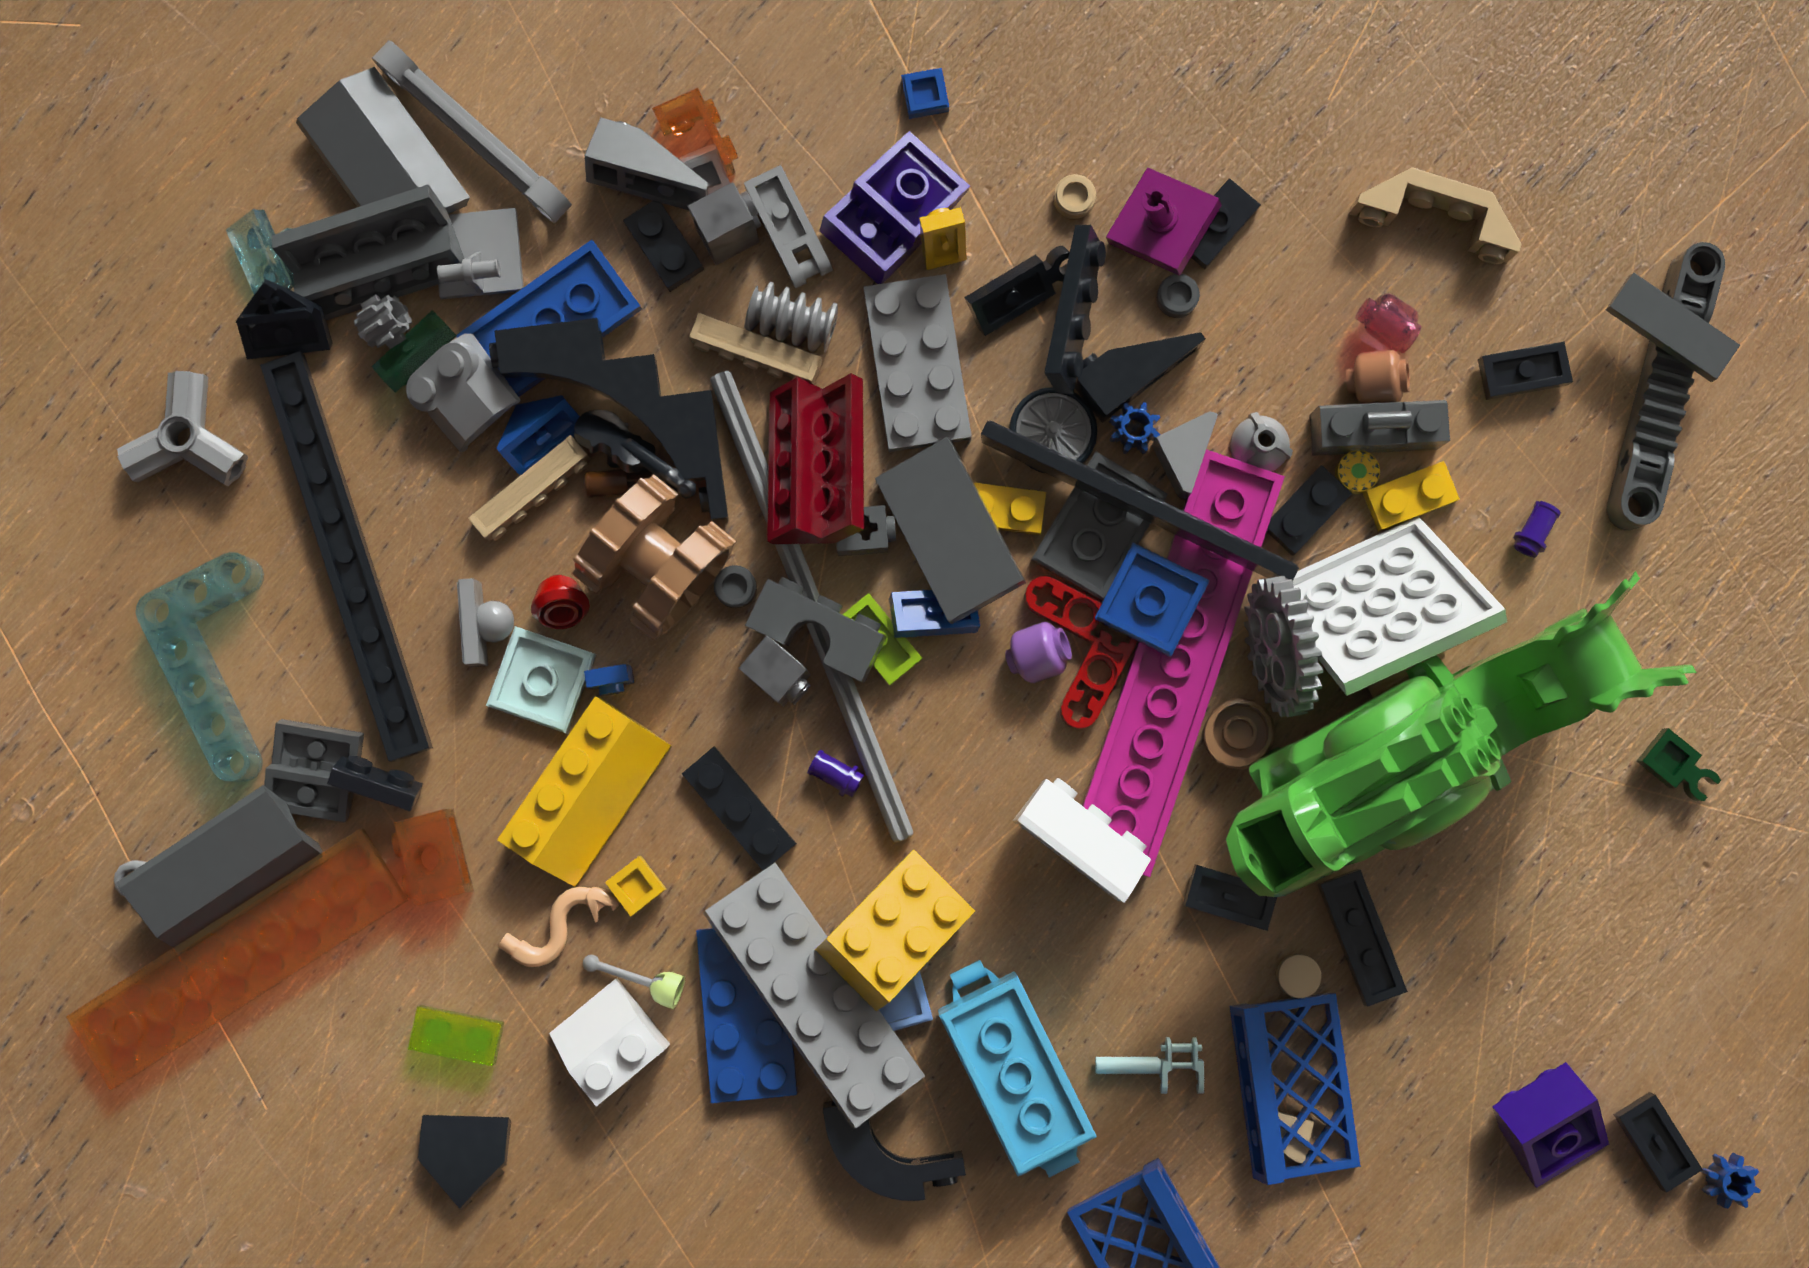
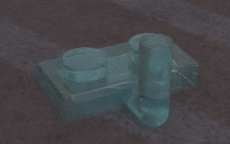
M252 209L226 229L253 294H255L265 279L289 290L294 287L293 273L272 249V235H275L265 210ZM286 228V229L282 230L281 232H284V231H287V230H290V229H293V228Z

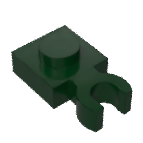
M1669 728L1662 729L1637 760L1640 765L1669 788H1677L1682 782L1685 794L1694 801H1705L1708 798L1698 789V781L1701 778H1704L1711 785L1719 784L1721 781L1716 772L1710 769H1699L1695 765L1702 755Z

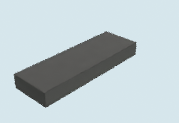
M1634 272L1628 276L1605 309L1710 382L1718 379L1740 347V344Z

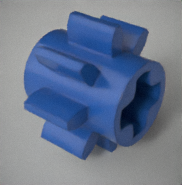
M1736 1153L1730 1155L1728 1162L1724 1157L1713 1154L1714 1162L1708 1169L1702 1168L1703 1170L1700 1171L1706 1175L1707 1182L1702 1191L1710 1196L1718 1195L1716 1199L1717 1205L1726 1209L1731 1206L1732 1200L1738 1205L1747 1208V1199L1753 1193H1760L1761 1191L1755 1186L1754 1176L1759 1173L1758 1169L1752 1166H1743L1744 1157Z

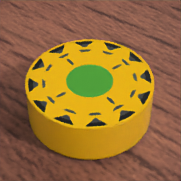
M1351 451L1339 460L1335 468L1336 479L1352 494H1360L1369 490L1377 483L1380 476L1378 461L1372 454L1366 451Z

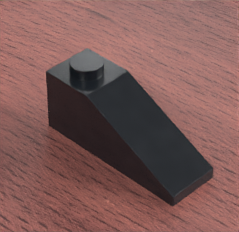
M1199 332L1111 349L1100 357L1092 353L1083 360L1082 375L1076 378L1075 389L1103 423L1122 409L1124 403L1131 402L1199 350L1206 338Z

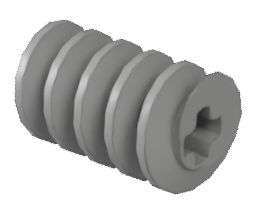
M769 282L763 292L758 291V286L753 291L746 313L744 328L748 331H753L760 322V333L762 336H769L776 327V338L778 341H785L792 332V344L794 346H801L804 340L808 338L809 351H817L820 345L824 343V353H826L836 326L838 304L833 302L828 311L823 312L822 298L817 297L811 307L806 306V293L801 292L795 302L790 301V288L785 287L779 297L774 296V283Z

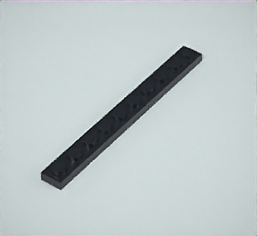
M299 351L261 364L264 379L388 761L395 762L433 749L306 357Z

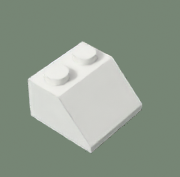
M618 978L614 979L549 1033L568 1072L595 1106L603 1102L670 1045Z

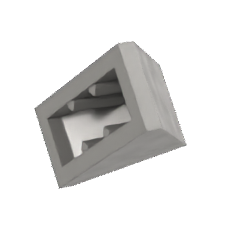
M1209 411L1156 437L1152 443V447L1179 498L1186 500L1192 493L1218 416L1217 413Z

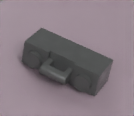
M1446 400L1318 406L1310 414L1312 456L1347 454L1351 451L1380 453L1438 450L1450 441L1448 402Z

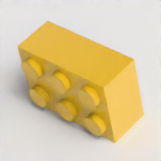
M913 850L815 950L875 1011H878L902 990L975 910Z

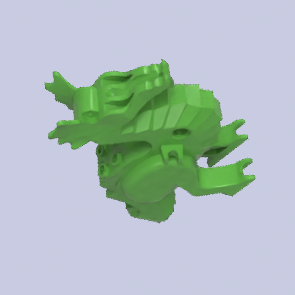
M1636 571L1628 580L1626 578L1620 583L1604 604H1595L1589 612L1585 608L1580 609L1546 627L1545 630L1530 640L1477 661L1454 674H1451L1440 658L1435 655L1423 663L1420 662L1406 670L1409 680L1375 696L1305 738L1285 747H1276L1249 766V773L1262 794V798L1238 812L1229 829L1226 842L1235 872L1258 896L1281 897L1324 878L1344 866L1364 861L1384 849L1402 850L1419 844L1447 829L1475 810L1486 799L1490 791L1493 789L1496 791L1501 790L1512 782L1501 758L1509 751L1535 737L1582 721L1595 712L1596 709L1611 713L1617 709L1623 699L1650 697L1653 695L1654 689L1660 686L1686 685L1689 681L1685 674L1697 672L1693 665L1642 669L1641 664L1611 616L1612 612L1639 581L1640 577Z

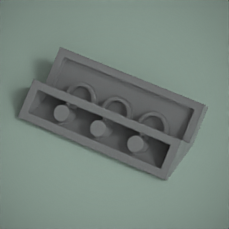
M375 67L339 80L297 118L296 124L357 207L427 184L434 191L448 214L467 206L470 196Z
M429 184L272 235V249L293 273L294 292L320 305L326 320L361 310V303L376 294L380 299L387 295L390 298L393 296L398 298L441 284L438 279L437 266L461 264L462 260L465 259L448 212Z
M262 785L116 883L118 889L154 935L182 952L325 856L319 843L297 828L287 803Z

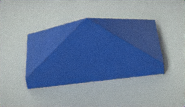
M562 395L516 405L496 449L519 475H522L568 436L572 435L574 438V425L580 416Z

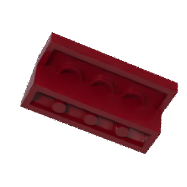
M852 373L823 389L796 377L770 392L767 542L771 544H835L864 530L863 379Z

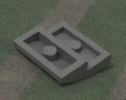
M285 719L279 720L275 724L272 764L266 767L264 786L284 800L292 814L346 822L349 818L355 793L329 785L327 782L333 766L341 756L346 758L348 756L361 757L364 733Z

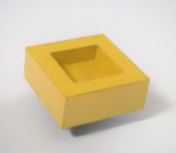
M642 856L635 858L605 882L630 916L636 914L667 890Z

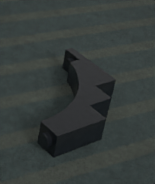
M597 318L494 331L496 342L489 343L492 367L499 368L501 375L505 378L535 377L569 382L593 390L613 400L648 427L664 446L684 480L688 479L692 482L706 480V487L699 488L702 513L710 512L712 521L729 519L711 390L661 396L655 355L650 354L606 360L601 324Z

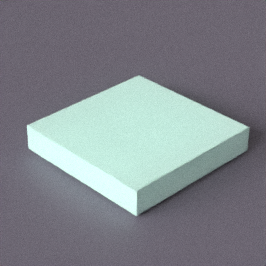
M515 626L486 706L568 734L586 685L584 671L591 670L596 654Z

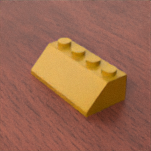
M595 696L497 841L536 867L577 887L672 745L604 699Z

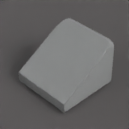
M713 144L678 158L708 182V195L730 184Z

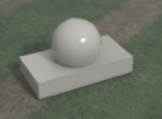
M474 578L459 579L457 582L462 662L471 667L488 666L486 641L498 642L510 635L514 627L513 612L506 604L500 601L492 600L484 603L482 583Z

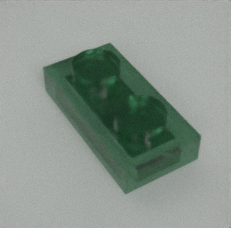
M431 310L405 335L406 339L388 350L371 367L396 393L402 386L407 385L409 377L443 345L451 342L457 335Z

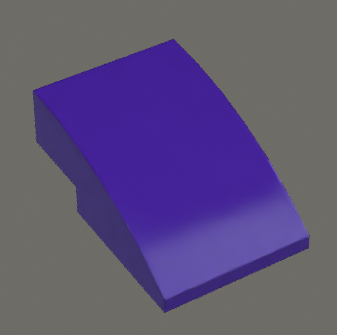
M909 131L854 181L852 190L823 216L819 231L877 284H883L922 244L919 218L927 216L930 212L940 208L952 210L967 193L970 185Z

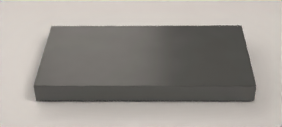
M948 437L875 478L949 623H956L1026 584L960 456Z

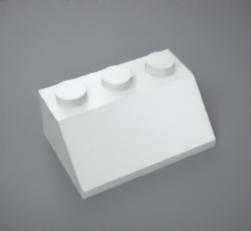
M1057 778L1054 783L1044 779L1013 821L1115 900L1125 903L1151 860L1143 853L1147 846L1128 831L1120 836L1108 826L1112 819L1093 804H1091L1088 810L1074 800L1078 793L1061 779Z

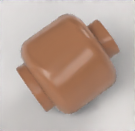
M1395 350L1360 353L1355 359L1354 368L1346 370L1348 393H1356L1360 404L1400 402L1403 393L1410 392L1408 360L1401 359L1399 353Z

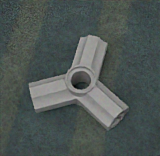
M190 371L168 373L165 419L157 429L117 449V457L132 481L138 483L183 459L226 486H229L240 477L246 468L248 456L205 428L208 376ZM189 428L191 434L188 442L179 446L177 442L178 435L184 429Z

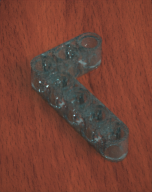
M234 552L222 554L148 592L138 601L136 616L213 773L223 781L247 782L253 780L260 773L263 763L262 757L195 623L260 588L264 578L262 566L258 561ZM243 563L246 570L245 576L239 583L234 584L231 577L232 571L238 564ZM205 583L207 595L203 601L196 603L194 591L198 585ZM166 602L169 613L167 618L159 623L156 612L158 607ZM185 640L188 647L187 653L184 658L178 661L174 653L175 647L178 642ZM203 677L206 682V691L200 698H197L193 692V685L198 678ZM221 714L225 720V728L220 735L216 736L212 732L211 725L214 717ZM240 752L244 759V765L241 771L235 774L231 770L230 759L233 754Z

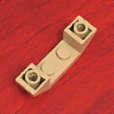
M1410 168L1361 193L1349 211L1350 215L1359 217L1358 220L1367 226H1389L1399 213L1402 199L1407 198L1408 202L1415 207L1428 209L1433 206L1446 210L1450 217L1457 220L1470 221L1475 219L1476 224L1467 251L1479 254L1478 258L1491 264L1508 263L1519 253L1522 245L1493 192L1416 168Z

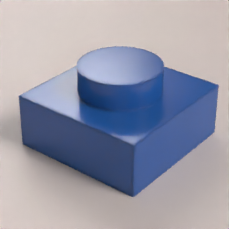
M628 664L584 671L586 688L591 690L598 689L599 696L625 692L624 685L635 683L632 666Z

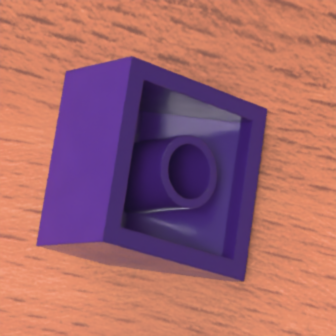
M1566 1062L1555 1069L1545 1070L1535 1081L1518 1091H1511L1505 1094L1497 1104L1492 1106L1499 1129L1536 1188L1609 1145L1598 1099Z

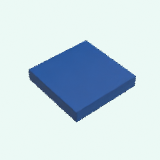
M1132 543L1094 620L1171 658L1210 580Z

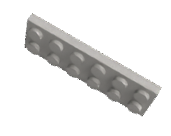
M776 863L704 911V916L852 1129L860 1126L925 1077L879 1010L875 1011L815 950L827 935Z

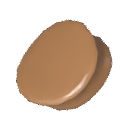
M1232 698L1221 703L1211 712L1205 723L1203 739L1206 750L1215 762L1228 768L1246 769L1270 751L1274 744L1276 729L1271 715L1258 702L1247 698Z

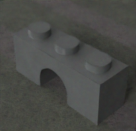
M781 577L778 584L767 579L745 626L789 646L794 634L800 627L809 623L821 624L826 628L830 637L829 650L822 663L865 683L887 638L884 634L878 632L881 624L859 613L854 621L840 614L842 605L824 596L819 595L817 602L801 595L804 590L803 586L784 577Z

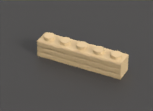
M698 313L689 336L691 342L695 343L694 347L701 351L708 352L709 349L719 352L718 356L729 361H733L734 358L742 360L744 366L757 370L758 367L767 369L769 375L780 379L782 376L792 378V380L799 377L814 384L822 365V358L818 355Z
M570 435L468 517V519L488 541L492 539L498 540L507 532L505 528L513 522L515 524L521 522L527 516L526 511L532 506L538 507L548 499L546 496L553 489L558 491L568 483L567 478L574 472L579 474L588 467L589 464L587 462L591 458Z

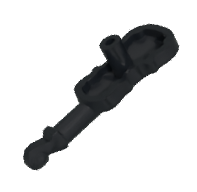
M590 410L577 419L574 425L575 441L590 449L592 454L596 452L607 454V464L610 467H620L627 473H637L646 469L685 499L695 495L696 484L688 479L684 480L677 468L671 467L655 455V447L643 440L642 437L629 432V424L623 422L615 413L608 410Z

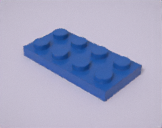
M590 240L455 336L458 338L463 334H473L490 357L489 343L496 342L495 330L597 318L601 324L602 337H605L640 312L642 308L594 241ZM519 377L505 379L517 396L520 397L545 378Z
M713 928L696 930L711 1103L797 1095L793 1042Z

